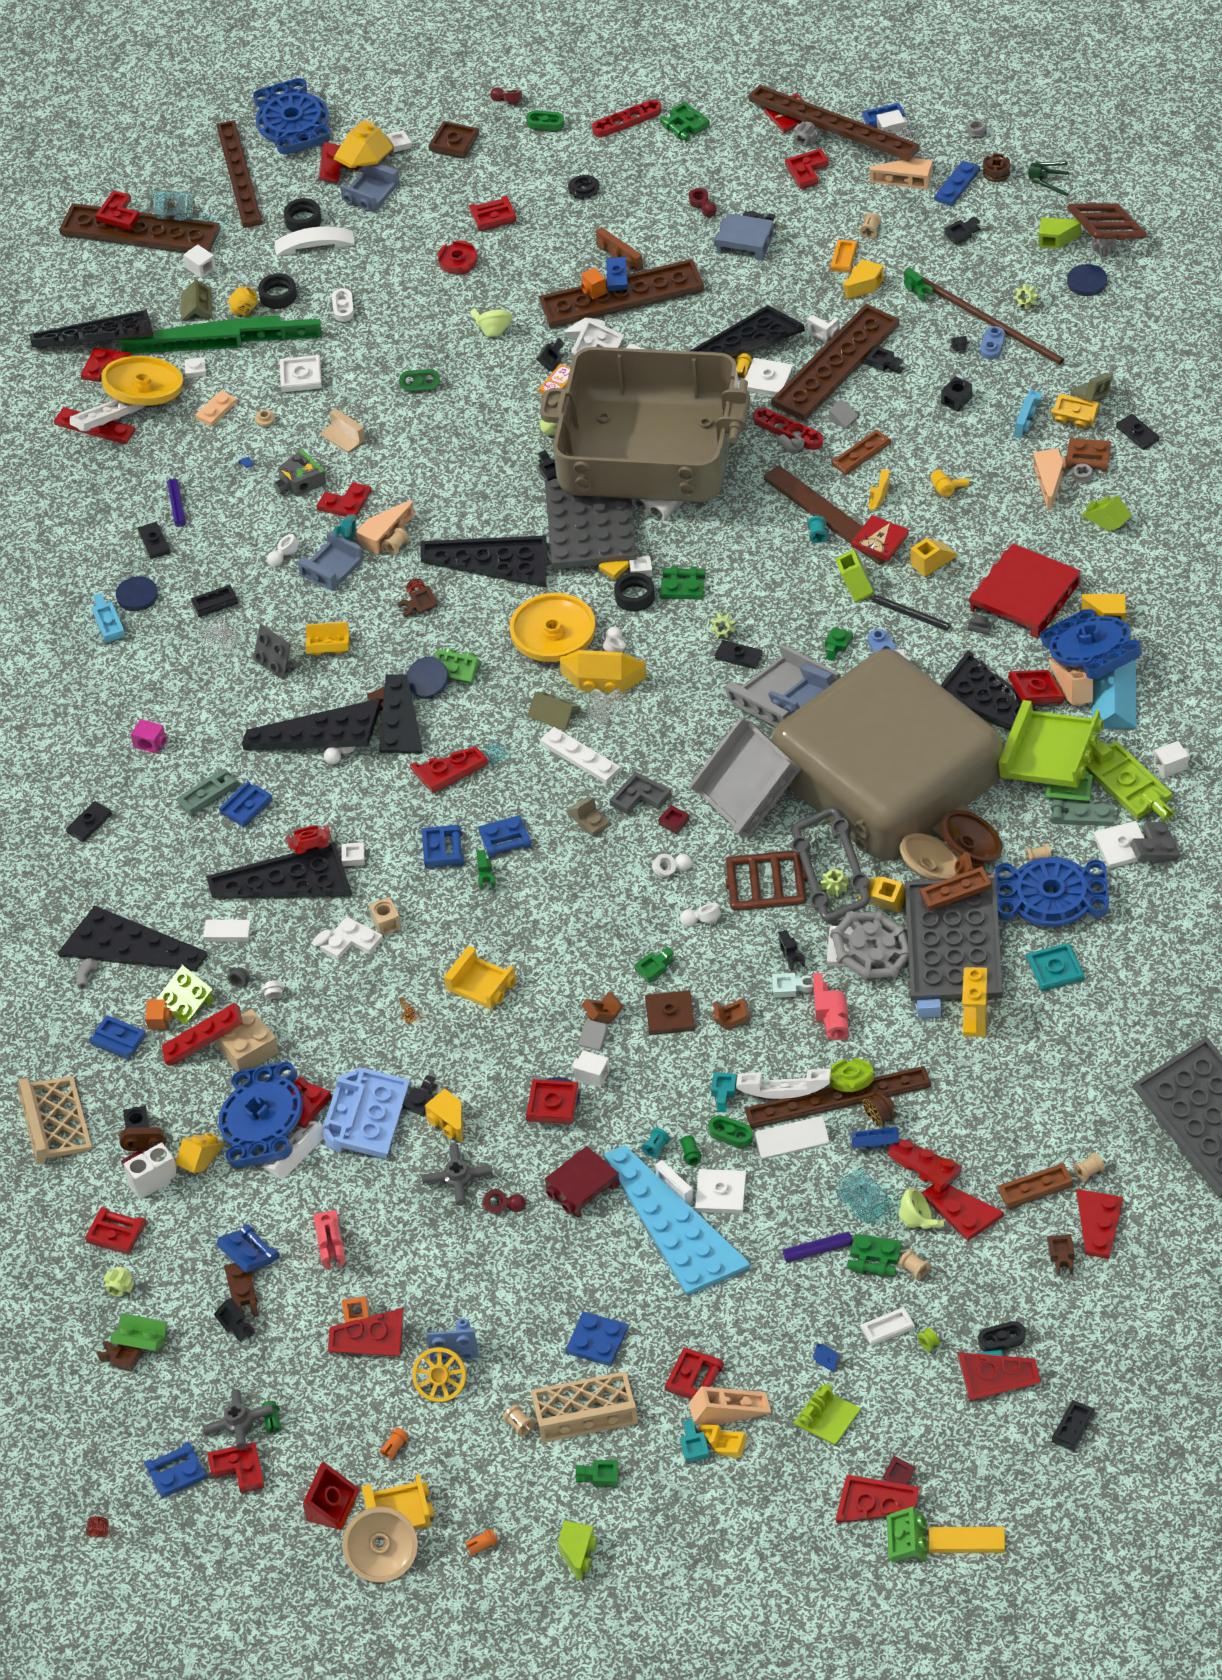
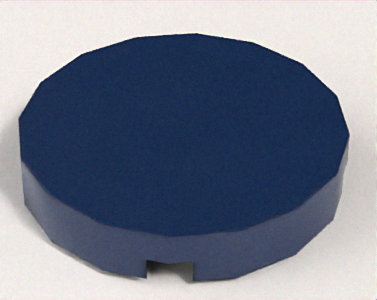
M1079 265L1068 273L1067 286L1070 291L1076 292L1080 296H1094L1106 288L1107 274L1096 265Z
M137 576L128 578L120 583L116 589V600L119 606L128 611L134 612L143 608L145 610L152 606L158 598L156 584L147 577Z
M425 656L417 659L407 671L410 690L420 698L431 699L438 693H442L448 684V670L443 662L435 657Z

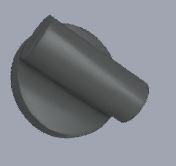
M975 615V618H970L968 630L989 635L992 622H989L986 616Z

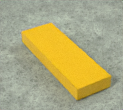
M929 1527V1553H1005L1004 1527Z

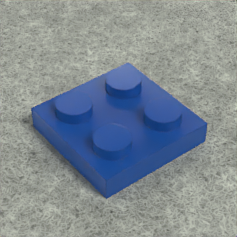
M583 1311L567 1345L566 1354L612 1366L628 1330V1324Z

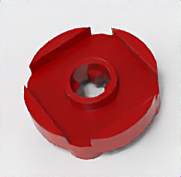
M453 241V245L449 246L445 244L438 252L440 268L448 273L466 274L478 262L477 250L474 249L471 243L466 241Z
M318 825L293 831L294 836L291 838L290 835H287L288 847L293 849L295 854L305 853L308 849L314 847L318 849L329 846V840L331 839L330 829L323 825L324 829H318Z

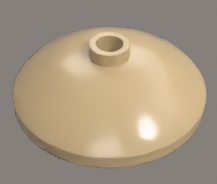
M921 833L910 834L902 839L900 853L905 863L916 874L928 880H946L957 876L955 863L959 856L946 843Z
M382 1506L368 1508L358 1513L347 1525L342 1541L343 1554L348 1566L359 1577L372 1582H388L403 1575L414 1562L418 1548L417 1535L409 1519L395 1509ZM379 1537L384 1539V1544L381 1546L375 1544V1540Z

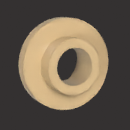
M261 410L255 415V422L261 427H269L275 421V414L270 410Z

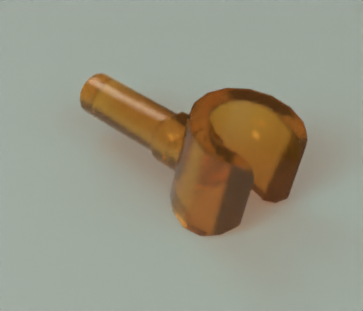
M400 997L399 1002L404 1008L401 1016L410 1024L417 1019L415 1008L408 1006L405 999Z

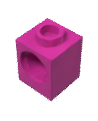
M143 719L139 720L131 733L133 747L157 754L160 747L163 748L167 742L163 725Z

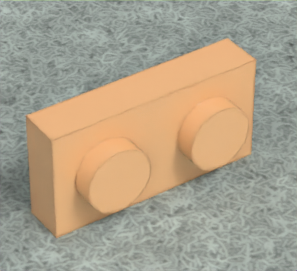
M220 391L195 414L197 420L212 427L237 403V398Z

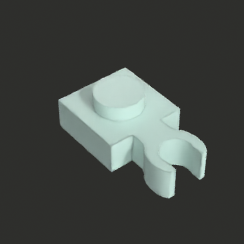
M795 973L772 974L774 998L796 997V991L812 992V985H805L812 983L811 976L806 975L796 978Z

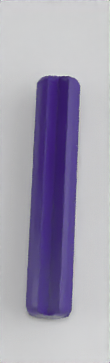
M176 478L169 479L167 485L175 526H185L186 521L178 480Z
M844 1232L783 1249V1256L786 1262H791L850 1246L853 1243L850 1232Z

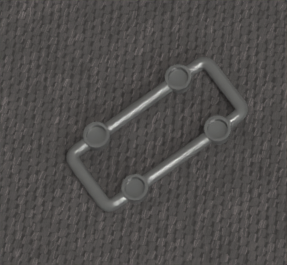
M836 807L827 808L798 821L792 828L794 840L791 843V848L800 856L813 893L810 897V904L815 910L819 911L820 917L825 922H833L842 918L849 911L855 912L867 906L870 901L868 890L871 882L867 875L861 872L849 837L851 825L842 817L840 810ZM833 816L832 831L841 838L853 873L851 886L860 893L861 899L828 913L827 908L829 907L830 899L820 889L808 854L811 844L806 837L802 836L801 830Z

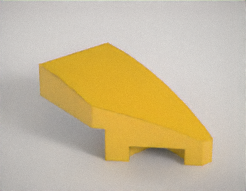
M881 469L879 487H870L869 510H876L884 500L890 485V470Z
M629 561L605 562L599 565V570L613 580H616L627 568H630Z
M700 1424V1430L704 1432V1436L716 1454L741 1458L748 1439L745 1432L722 1431L719 1425Z

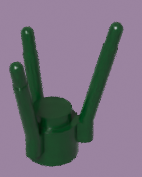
M1035 161V163L1032 162L1030 164L1028 176L1033 179L1032 183L1040 184L1068 196L1067 192L1041 180L1042 178L1045 179L1048 173L1068 175V171L1045 167L1067 165V161Z

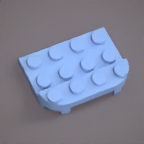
M356 1068V1071L340 1075L324 1122L323 1137L326 1147L340 1153L342 1148L387 1159L410 1080L365 1068Z

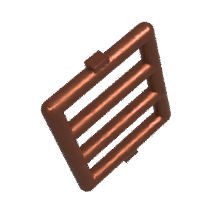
M1071 203L1067 206L1068 211L1095 239H1144L1147 236V233L1117 203ZM1086 211H1115L1108 213H1081ZM1090 221H1125V222H1090ZM1098 230H1133V231H1098Z
M794 851L729 856L726 858L727 878H725L726 889H729L730 907L732 910L806 903L805 882H807L805 871H803L801 858ZM793 860L797 896L784 897L780 861ZM771 862L775 898L761 899L757 863ZM735 865H749L752 900L739 901Z

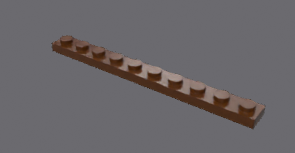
M762 85L756 87L748 95L749 102L800 121L811 122L818 128L909 161L920 151L919 144Z

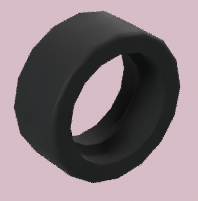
M295 199L289 202L283 210L285 225L292 232L319 227L322 222L320 206L312 199ZM299 212H310L313 214L311 217L302 220L292 218Z
M283 273L266 276L258 286L261 303L271 309L288 307L293 304L297 297L294 279ZM274 287L289 289L281 295H269L266 293Z
M629 573L620 577L614 585L617 605L623 610L630 612H639L651 606L655 600L654 583L651 578L642 573ZM632 586L643 587L647 590L644 595L636 598H630L622 594L625 589Z

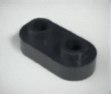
M1017 1321L985 1328L978 1335L979 1348L986 1352L1000 1349L1002 1351L1020 1346L1026 1339V1329L1023 1324ZM1016 1334L1017 1337L1011 1338L1010 1335ZM989 1340L994 1341V1343L988 1344L986 1342Z

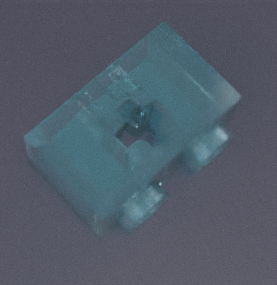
M151 190L149 214L156 215L155 218L167 219V216H175L174 220L186 221V217L193 218L194 194ZM169 204H175V208H169Z
M862 1167L838 1180V1196L844 1204L848 1203L852 1207V1211L857 1219L862 1218L868 1224L890 1211V1197Z

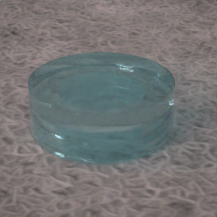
M490 742L484 746L483 754L487 757L488 762L496 763L505 757V748L499 742Z

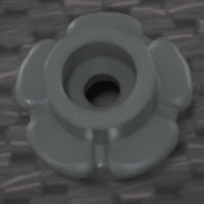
M233 967L230 969L228 981L232 986L241 988L250 981V977L246 969Z

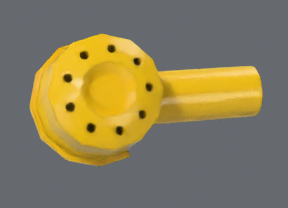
M935 470L930 476L935 491L944 498L954 494L955 488L969 486L968 478L951 480L942 470Z

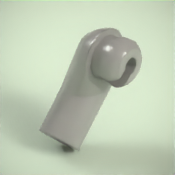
M782 434L777 440L790 453L798 451L804 446V439L799 435L790 440L786 435Z
M91 958L85 959L76 971L78 989L89 987L87 975L89 972H96V969H98V962Z

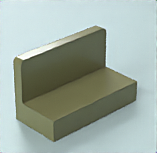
M196 279L181 293V320L187 321L194 313L204 319H209L212 316L211 288Z
M1103 373L1090 379L1089 383H1084L1071 389L1070 394L1090 402L1095 401L1108 394L1113 375Z
M535 692L528 717L566 730L571 715L578 714L581 706L546 692Z

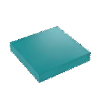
M1069 942L1026 954V959L1041 992L1085 980V975Z

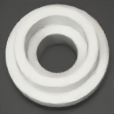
M278 981L266 982L261 988L262 994L268 1000L282 997V992L284 991V985L278 983Z

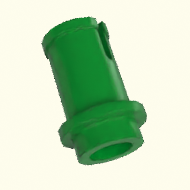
M687 1135L682 1137L680 1143L684 1151V1162L690 1166L699 1164L702 1154L697 1149L694 1136Z
M266 1401L262 1404V1407L272 1404L275 1413L264 1416L266 1432L274 1433L273 1426L276 1428V1432L282 1430L278 1415L280 1407L275 1401Z

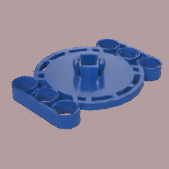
M302 78L261 88L253 93L254 104L260 107L256 114L257 129L263 137L277 144V150L280 154H291L321 145L324 142H329L331 139L330 128L326 126L329 119L327 106L317 96L307 93V84ZM297 86H303L300 89H295ZM284 91L283 94H276L277 92ZM320 133H327L326 135H323V136H319V135H318V134H320ZM303 138H307V139H308V140H306V141H299L300 139H303ZM283 144H290L289 146L285 147L281 146Z
M1092 609L1079 611L1044 629L1040 633L1042 645L1049 647L1051 657L1056 662L1070 667H1084L1086 676L1089 679L1100 678L1142 655L1140 642L1131 640V632L1125 621L1110 616H1096L1095 611Z
M1044 857L1027 862L1018 870L1009 863H1001L995 868L998 917L1002 920H1013L1019 915L1024 920L1035 925L1060 927L1078 921L1087 912L1093 917L1100 918L1107 915L1109 911L1107 871L1105 863L1101 860H1091L1083 868L1081 865L1068 859ZM1093 868H1099L1102 870V872L1099 874H1093L1090 872V870ZM1002 871H1008L1011 873V875L1008 877H1002L999 875V873ZM1098 885L1101 886L1103 890L1097 892L1093 891L1091 888L1093 886ZM1049 887H1053V893H1049ZM1002 889H1010L1012 893L1004 895L1000 891ZM1095 903H1101L1105 907L1102 909H1095L1093 905ZM1005 906L1013 908L1011 912H1003L1001 909Z
M281 1062L241 1070L233 1075L231 1084L235 1090L224 1102L218 1119L221 1134L231 1145L226 1151L225 1156L233 1168L283 1160L291 1155L293 1147L286 1136L297 1125L303 1109L302 1096L298 1088L293 1084L298 1074L292 1063ZM291 1070L289 1075L281 1077L284 1071ZM269 1074L265 1081H259L263 1075ZM248 1079L244 1085L238 1086L239 1081ZM291 1088H292V1089L295 1091V1093H296V1094L293 1095V1096H292V1094H291ZM226 1132L231 1133L232 1137L229 1138L226 1135ZM286 1144L282 1151H276L278 1146ZM264 1148L262 1154L254 1156L258 1149ZM242 1153L239 1159L232 1160L235 1154Z

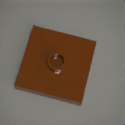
M443 121L428 145L429 151L465 159L479 135V128Z
M690 990L645 995L649 1035L695 1031Z

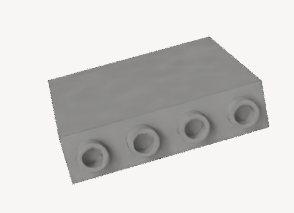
M780 644V658L744 685L739 686L729 682L725 685L728 700L733 705L776 727L790 714L789 711L772 703L768 693L774 691L783 695L804 679L800 667L805 663L832 673L835 681L841 678L840 674L796 652L792 648Z
M740 717L733 724L727 736L719 743L713 755L707 759L701 771L694 776L689 788L698 792L733 825L732 829L737 834L748 838L801 770V767L780 750L753 722Z

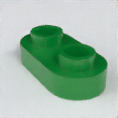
M534 110L526 115L527 126L531 129L558 131L565 125L564 116L558 112Z
M433 369L405 371L399 378L400 386L406 391L430 390L436 388L440 383V376ZM427 376H433L434 381L428 383L426 381ZM408 377H412L414 380L411 385L406 383Z
M722 1115L711 1118L708 1123L709 1134L716 1140L738 1148L747 1147L753 1141L752 1128L745 1123ZM718 1128H723L724 1130H723V1131H718L717 1129H718Z

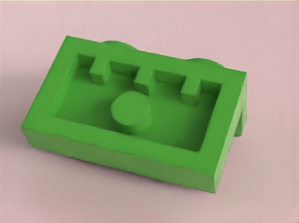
M445 648L444 650L437 649L435 658L440 659L446 666L449 679L470 684L474 682L477 667H481L482 664L476 654L465 652L463 655L450 648Z
M1086 771L1085 778L1080 780L1078 788L1047 784L1045 798L1090 803L1093 775H1089V772Z
M124 1313L120 1316L119 1328L111 1333L110 1343L156 1351L165 1344L167 1322Z
M914 1507L887 1514L888 1558L893 1563L914 1556L921 1562L927 1561L929 1545L926 1539L925 1529H927L928 1525L925 1516L920 1514Z

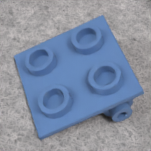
M461 1318L456 1322V1331L426 1333L429 1349L435 1347L450 1349L456 1352L463 1361L479 1357L475 1329L470 1330V1322L465 1318ZM437 1352L430 1353L431 1361H437ZM442 1352V1362H446L452 1357Z

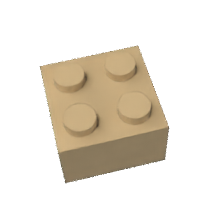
M253 1009L241 1015L243 1025L215 1040L218 1049L237 1072L254 1068L279 1053L276 1037Z

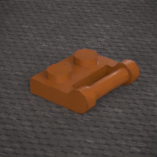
M1069 438L1066 468H1072V466L1075 467L1078 464H1087L1091 468H1100L1101 471H1107L1111 441Z

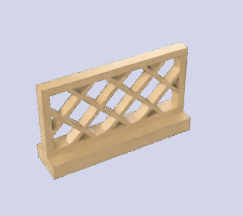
M73 1076L29 1083L28 1078L19 1079V1097L36 1164L46 1162V1158L92 1150ZM70 1084L71 1089L67 1094L57 1090L60 1086ZM44 1089L48 1093L41 1097L35 1094L34 1090ZM53 1094L62 1098V1100L58 1104H55L49 1101L48 1099ZM66 1101L75 1104L71 1112L62 1107ZM43 1105L53 1109L49 1115L40 1111ZM57 1112L67 1116L62 1122L53 1118ZM71 1119L80 1122L76 1129L66 1124ZM48 1122L57 1126L53 1133L44 1129ZM61 1130L71 1134L67 1140L57 1136ZM75 1137H79L85 1141V1144L75 1145L71 1142ZM53 1140L62 1144L58 1149H49V1144Z
M626 1371L531 1390L542 1443L638 1424L636 1405ZM623 1380L624 1382L619 1389L610 1386L613 1381ZM593 1385L600 1388L595 1394L586 1391V1389ZM568 1390L576 1392L571 1399L562 1396V1394ZM605 1391L614 1394L609 1401L601 1398ZM549 1395L552 1398L545 1404L539 1401L537 1397ZM581 1396L590 1399L585 1406L576 1402ZM619 1397L628 1401L615 1404ZM557 1401L566 1404L561 1410L552 1407ZM595 1402L603 1405V1407L591 1409ZM571 1407L580 1410L578 1412L567 1414L568 1410ZM547 1412H550V1413L556 1415V1416H553V1417H548V1418H543V1419H542V1417H543Z

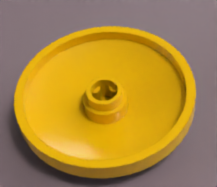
M129 356L109 363L102 371L101 384L104 391L118 401L133 405H157L171 401L181 393L183 375L176 366L165 360L148 356Z
M546 593L530 598L515 610L510 620V636L516 649L531 659L543 662L560 661L562 656H567L578 650H585L592 642L596 630L595 617L591 608L581 599L564 593Z

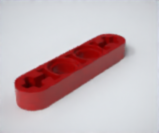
M648 100L597 120L592 124L593 134L596 137H605L657 117L662 111L661 103L658 100ZM634 114L640 115L639 117H631ZM622 121L623 123L615 124L614 122Z
M758 408L753 413L754 424L779 436L784 434L790 440L796 436L791 433L799 431L802 433L799 436L804 439L803 447L817 450L823 446V435L812 428L767 408ZM779 423L785 425L781 428L775 427V425Z

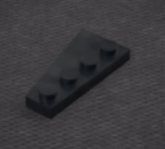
M386 674L380 753H423L407 674Z

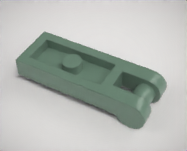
M221 769L177 797V801L192 816L227 792H232L238 788L240 782L235 777H231L227 769Z
M1054 800L1051 803V811L1053 813L1050 816V822L1052 824L1113 826L1114 805L1064 803L1061 800ZM1062 812L1069 813V815H1063Z

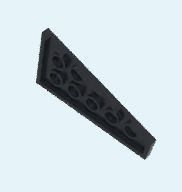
M767 305L690 351L724 353L735 357L804 332L805 327L801 322Z
M147 309L29 334L32 348L96 341L101 343L107 340L154 336Z
M546 535L421 541L420 558L423 563L547 587Z
M968 650L942 682L941 686L982 719L1011 731L1022 704L1021 699L1011 685L998 674H993L989 671L987 665L975 659L974 654Z
M380 698L247 729L242 741L243 750L369 746L382 706Z
M335 842L329 843V846L318 849L314 847L302 854L291 853L206 876L212 898L352 896Z
M95 905L58 951L59 957L70 956L84 960L91 958L103 962L130 965L143 964L148 967L162 966L179 970L183 965L189 971L194 972L197 971L208 956L207 951Z

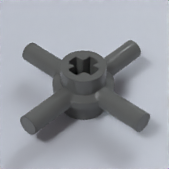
M453 1143L449 1146L451 1161L447 1163L444 1172L422 1174V1182L425 1184L445 1181L454 1188L456 1205L462 1206L465 1204L464 1187L468 1184L471 1177L493 1175L492 1165L470 1168L463 1160H460L459 1145Z
M234 1389L231 1391L232 1405L228 1406L224 1412L225 1419L203 1425L202 1428L205 1435L227 1428L235 1434L236 1448L243 1450L246 1448L245 1434L250 1432L253 1427L252 1420L273 1414L275 1410L272 1404L253 1410L244 1407L241 1400V1391Z

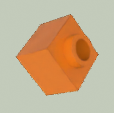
M595 267L581 273V288L585 294H588L592 299H596L607 293L606 280Z
M147 999L145 1021L148 1029H166L167 1022L171 1021V1008L167 1007L165 999Z
M368 1295L342 1300L345 1323L371 1317ZM355 1305L361 1306L362 1311L360 1314L354 1312L353 1308Z

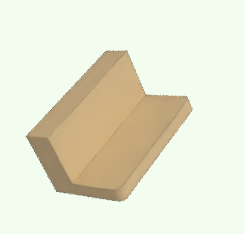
M336 408L329 412L331 425L320 433L321 436L347 453L366 440L364 427Z

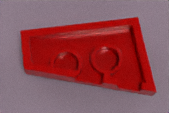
M477 747L453 752L447 758L439 760L437 757L430 758L428 763L420 765L417 762L411 763L410 768L433 794L488 765V759Z
M934 1184L921 1192L928 1204L967 1241L1004 1217L1003 1211L951 1185H948L940 1193L934 1190Z
M1076 1189L1085 1255L1109 1259L1123 1204V1197Z
M957 1352L969 1400L1041 1383L1035 1358Z

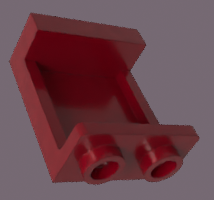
M586 1146L545 1178V1191L551 1200L557 1199L561 1203L566 1213H573L579 1218L581 1216V1208L607 1187L614 1190L620 1185L619 1173Z

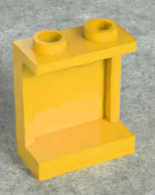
M469 945L444 976L446 990L490 1010L496 1004L499 1005L503 1001L504 993L508 988H513L517 980L514 966L509 965L505 970L477 957L476 948Z
M964 968L962 1006L964 1007L963 1037H986L987 968Z
M420 1474L415 1475L416 1482L373 1492L371 1484L361 1486L366 1509L381 1506L395 1509L409 1519L415 1530L431 1526L430 1518L435 1517L432 1502L427 1503L425 1498L430 1496L427 1481L422 1482Z

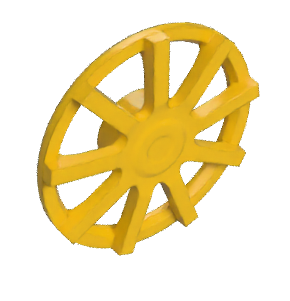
M435 1347L424 1351L416 1359L412 1369V1380L416 1390L424 1398L433 1402H446L455 1398L462 1391L466 1382L467 1371L462 1359L456 1352L443 1347ZM437 1352L436 1365L429 1359L428 1354ZM442 1352L452 1356L445 1365H442ZM422 1359L431 1367L430 1370L417 1368ZM456 1359L461 1369L448 1370V1367ZM416 1373L428 1374L429 1378L418 1384ZM462 1373L460 1384L450 1378V1375ZM432 1382L431 1393L427 1395L422 1391L421 1387ZM446 1382L457 1388L450 1396L445 1385ZM438 1385L442 1387L444 1398L434 1397Z

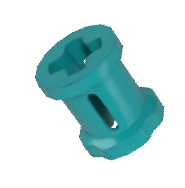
M820 516L811 517L807 521L808 528L811 531L809 534L810 541L812 543L825 542L828 539V532L825 530L826 519Z
M653 1128L651 1137L647 1142L643 1143L641 1150L645 1155L658 1159L662 1148L670 1142L671 1138L663 1129Z

